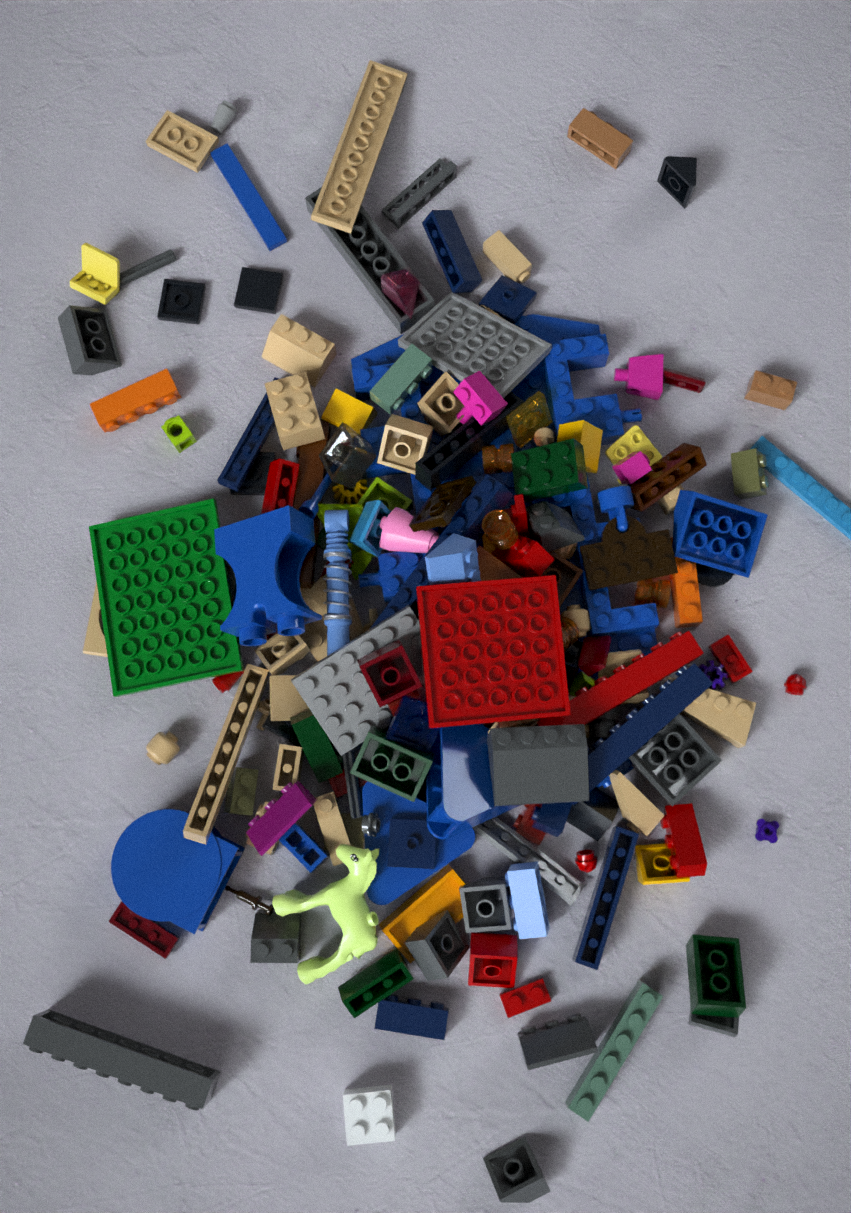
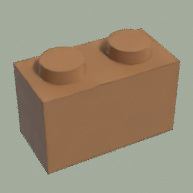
M755 370L749 379L744 399L786 410L793 400L797 382Z

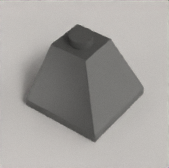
M505 876L485 877L459 887L466 933L512 929V909L509 904L511 892L510 886L507 887Z
M525 1136L483 1158L501 1203H530L551 1192Z

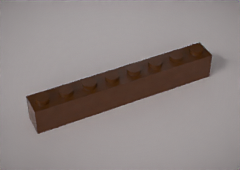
M320 419L325 439L296 448V458H299L298 464L300 465L292 507L298 511L304 501L312 498L326 476L331 426L329 422ZM323 497L321 498L318 504L323 503ZM318 515L313 519L315 545L306 555L300 571V588L311 589L314 581L320 529Z

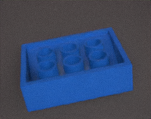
M680 490L674 509L672 544L674 556L749 578L768 515L694 491Z

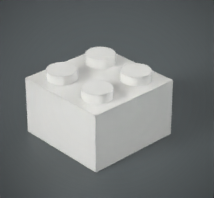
M392 1085L345 1089L343 1104L347 1146L395 1141L396 1129Z

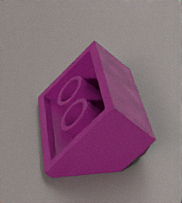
M299 780L294 784L289 782L281 790L282 797L278 801L273 798L264 807L267 812L262 817L257 814L248 823L251 828L246 834L261 856L317 801Z

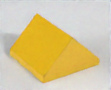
M335 389L321 419L356 437H360V429H366L377 417L378 413L374 407Z
M585 420L559 424L557 442L574 438L581 443L584 449L586 472L597 473L603 430Z
M665 843L635 846L637 880L641 884L689 882L690 877H676L675 869L670 867L669 856L671 851L666 848Z

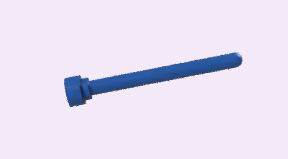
M340 452L312 498L304 501L299 508L300 512L312 519L315 518L319 511L318 503L344 464L342 452Z

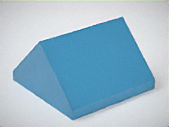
M382 501L366 502L348 541L379 557L383 549L379 547L382 533L380 522L384 516L388 517L391 512Z

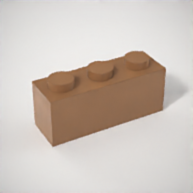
M585 108L570 123L567 134L569 139L614 169H617L630 153L633 140L627 134L621 133L610 123L604 122L594 112L588 111Z

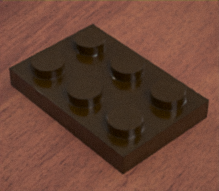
M473 476L439 484L409 524L412 531H428L434 527H445L450 524L452 517L462 507L461 504L471 494V490L477 483Z

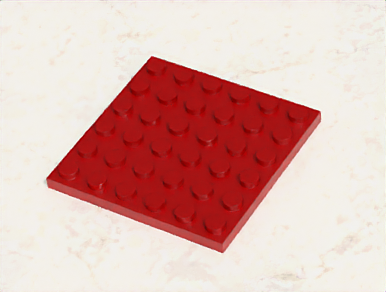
M556 575L416 587L429 728L571 715Z

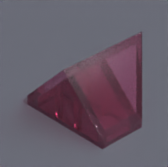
M407 269L383 274L381 277L382 292L412 320L420 282Z

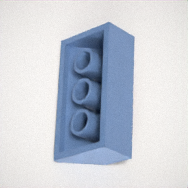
M453 533L425 556L429 585L481 581L476 540Z

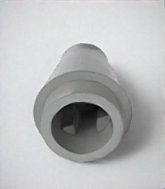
M223 100L218 105L211 128L221 134L236 117L237 109L231 103Z

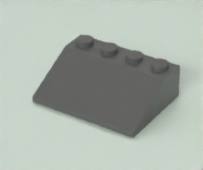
M680 714L629 757L630 761L671 806H674L722 761Z
M584 724L490 729L487 744L494 806L589 801L588 749Z

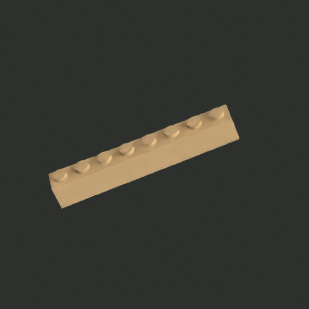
M247 663L184 826L183 834L186 839L207 845L268 682L269 670Z

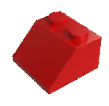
M471 933L469 986L514 988L518 959L517 935Z

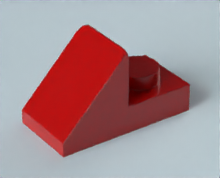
M523 494L514 495L515 504L511 505V508L503 509L499 514L501 529L521 536H529Z

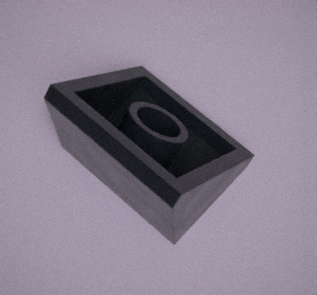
M667 156L663 160L657 182L685 209L688 207L696 186L697 158Z
M595 787L589 792V801H581L574 806L572 804L566 822L598 842L613 822L619 809L618 802Z

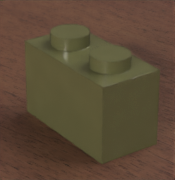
M756 448L731 453L734 495L741 500L767 495L766 488L769 487V481L764 473V467L767 466L765 455Z
M235 767L227 788L224 813L253 815L259 770Z

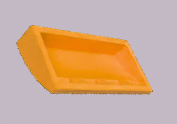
M449 864L379 924L381 930L410 964L415 959L407 948L405 941L417 927L448 910L455 923L463 918L459 887L466 884Z

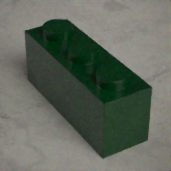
M309 709L291 717V725L318 783L343 773L341 766L343 764V757L339 752H335L333 743Z
M396 948L340 985L338 990L343 1004L353 1018H356L414 978L408 964Z

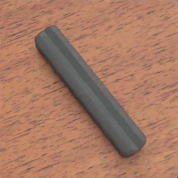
M169 249L121 272V284L126 285L176 261L174 252Z
M348 751L342 757L351 818L356 819L363 817L358 777L350 773L355 762V753Z

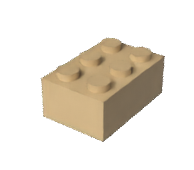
M306 372L264 383L283 450L325 439Z

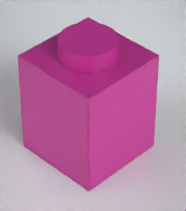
M641 451L632 452L612 466L622 484H632L652 470L648 457Z

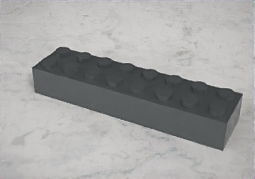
M321 188L305 197L307 210L311 215ZM362 205L351 234L317 222L400 334L414 326L435 306V300Z
M50 1009L33 1015L23 1042L24 1045L30 1046L29 1050L32 1052L52 1054L51 1058L54 1060L74 1062L73 1066L76 1068L96 1070L95 1074L98 1076L118 1078L120 1084L140 1086V1090L145 1093L154 1094L156 1092L162 1094L163 1099L170 1102H176L177 1100L186 1103L185 1106L192 1110L203 1109L211 1101L221 1074L219 1070Z

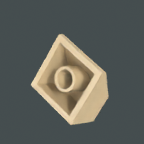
M446 371L417 403L425 421L430 426H433V429L441 437L450 433L464 417L462 415L460 419H457V414L464 405L453 393L459 384Z
M392 414L385 424L377 463L415 475V463L427 454L434 427Z
M277 633L254 651L272 675H280L296 661L304 658L310 649L299 635L282 636Z

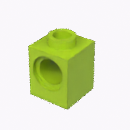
M179 415L169 418L161 426L179 453L197 442ZM176 430H182L180 435H173Z

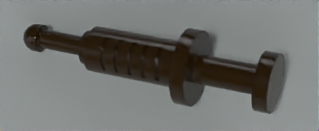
M229 885L225 887L226 891L236 894L238 899L251 905L253 910H257L259 907L267 911L266 914L269 916L274 910L273 904L269 906L261 902V896L255 897L243 890L237 891Z

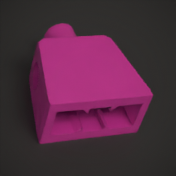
M664 354L630 357L626 369L615 368L614 381L626 382L625 392L627 394L659 400L663 391Z

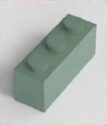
M411 344L370 390L371 400L390 415L394 410L398 411L403 406L404 399L408 394L412 395L417 390L418 383L422 378L426 379L433 370L432 359L415 345Z

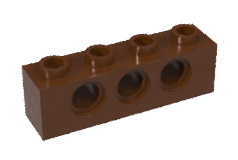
M682 443L651 465V471L632 484H627L631 487L634 506L631 509L643 512L707 466L701 447Z

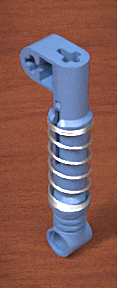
M325 510L324 515L325 531L328 533L326 534V544L328 545H326V549L323 551V558L330 562V564L323 566L326 568V577L323 579L326 580L327 590H323L327 592V602H324V604H327V614H324V624L327 626V656L350 642L349 626L352 624L353 619L349 615V612L352 610V607L349 605V599L352 598V595L349 593V587L352 586V583L349 581V575L352 574V571L349 569L348 564L352 562V554L348 545H346L348 544L347 533L349 532L348 510Z

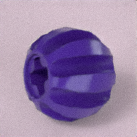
M706 660V666L703 663L698 665L699 669L709 679L710 676L707 674L713 673L712 677L715 679L711 681L713 684L709 689L716 691L717 687L719 690H722L726 686L722 680H728V674L722 672L721 669L724 666L721 663L716 667L714 660Z

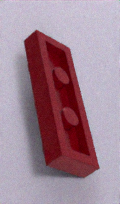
M122 901L108 921L165 959L169 957L180 937L155 921L137 915Z

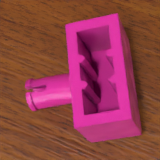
M481 371L464 378L453 392L464 405L457 414V419L464 415L459 421L462 424H465L474 417L482 426L496 418L508 405Z

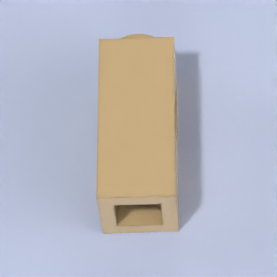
M500 230L483 242V253L507 278L517 283H524L530 278L532 264Z

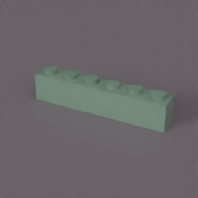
M640 980L637 981L598 1046V1052L594 1053L565 1101L568 1109L589 1122L663 998L661 994Z

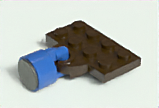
M620 484L601 489L597 494L601 513H608L610 521L603 528L600 543L580 546L588 590L592 591L677 574L678 570L669 530L646 533L643 525L637 519L626 516L625 509L634 506L631 487L627 484Z

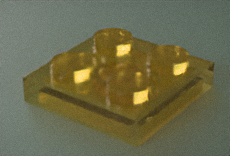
M540 391L529 397L506 417L514 442L519 448L533 439L535 432L539 428L547 427L553 422L545 395Z

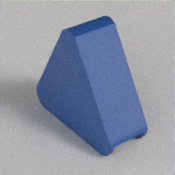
M483 724L431 728L426 735V749L435 753L432 765L426 775L427 827L429 832L438 839H448L520 806H494L487 744L488 731L490 729Z
M370 782L363 786V817L364 815H369V813H377L381 821L380 831L377 832L376 837L364 834L365 849L368 848L371 851L376 848L379 849V856L376 859L377 873L367 890L368 898L374 904L387 905L473 846L475 832L473 828H470L448 839L436 838L435 869L387 867L390 819L427 821V803L417 798L412 802Z

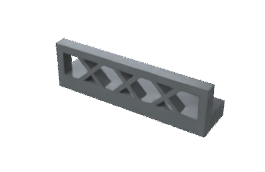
M439 158L382 209V214L399 229L457 177V165L452 161L446 164ZM441 167L442 169L434 176V171ZM422 182H427L419 189V185ZM407 195H412L407 201H405V197ZM393 208H398L392 214L389 212Z

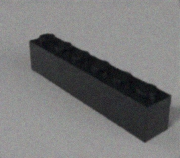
M510 392L504 398L508 405L496 418L481 426L472 417L415 463V479L428 490L432 491L522 418L524 401L513 392Z

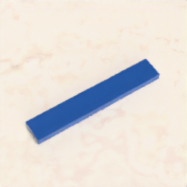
M228 143L210 152L212 159L268 250L271 251L286 243L287 238Z

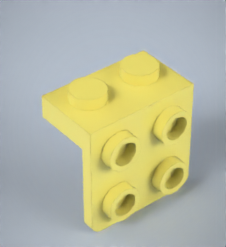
M84 243L81 246L82 270L70 280V287L106 305L120 292V262L116 257L88 243Z
M637 425L628 429L605 451L606 456L613 465L632 452L641 451L648 457L650 466L662 458L658 450Z

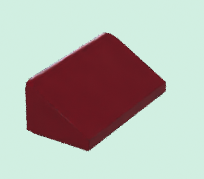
M668 368L663 369V383L697 393H701L706 381L703 378Z
M609 635L590 636L583 639L578 667L588 677L606 667L611 643Z

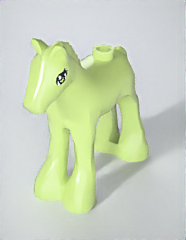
M340 844L336 849V855L348 867L350 872L348 876L330 883L313 895H306L297 889L286 891L285 894L282 893L273 897L272 904L275 912L282 917L292 913H301L317 906L328 905L333 918L342 929L343 936L340 945L331 957L325 958L317 955L298 964L297 972L300 980L305 985L324 977L329 972L335 971L341 965L352 960L354 956L360 959L365 952L374 950L377 946L376 925H378L379 920L374 911L370 912L364 893L368 890L377 873L376 859L379 856L378 848L371 851L368 848L362 849Z

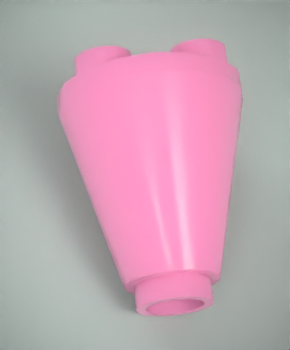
M395 507L388 517L384 516L381 519L380 529H382L379 547L395 552L427 553L440 535L432 528L428 531L413 532L409 524L415 516L404 509Z

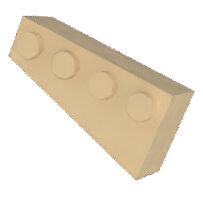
M667 677V678L663 681V684H664L668 679H670V681L673 682V681L675 680V678ZM708 688L679 714L688 717L699 726L705 727L716 736L732 743L735 747L741 748L746 745L756 703Z

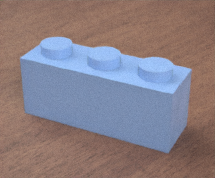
M538 861L511 864L505 873V882L507 887L510 886L511 890L509 904L510 908L514 909L515 917L513 918L514 930L518 931L519 939L547 937L550 925Z

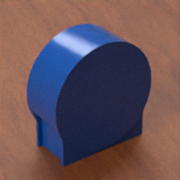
M163 809L147 813L132 822L121 834L115 845L111 860V876L115 890L122 902L131 911L143 918L160 922L169 921L193 934L197 930L203 932L245 847L221 836L215 826H213L207 845L184 838L183 829L190 812Z

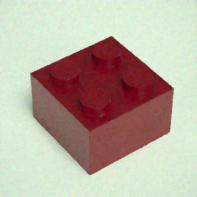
M400 640L392 642L357 660L379 707L422 687Z

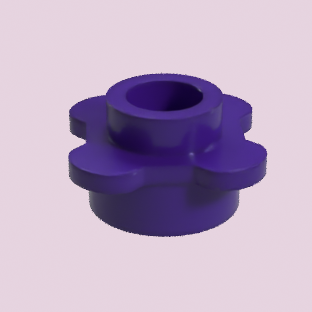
M764 819L757 820L756 840H767L770 843H776L778 840L776 836L777 829L779 828L778 822H767Z

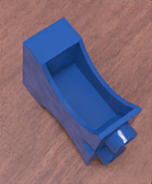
M288 505L214 529L216 554L223 557L230 564L237 584L233 608L227 619L220 626V631L239 637L240 645L259 646L267 642L266 635L276 632V623L279 635L295 636L305 632V624L322 620V615L314 612L304 601L299 582L303 561L310 549L315 545L314 521L311 517Z

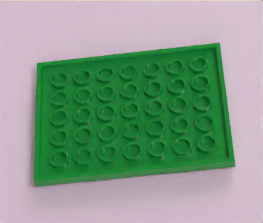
M214 498L89 526L113 697H121L244 671L239 637L220 631V626L227 619L233 608V600L226 560L217 555L215 550L214 529L220 528L217 503Z

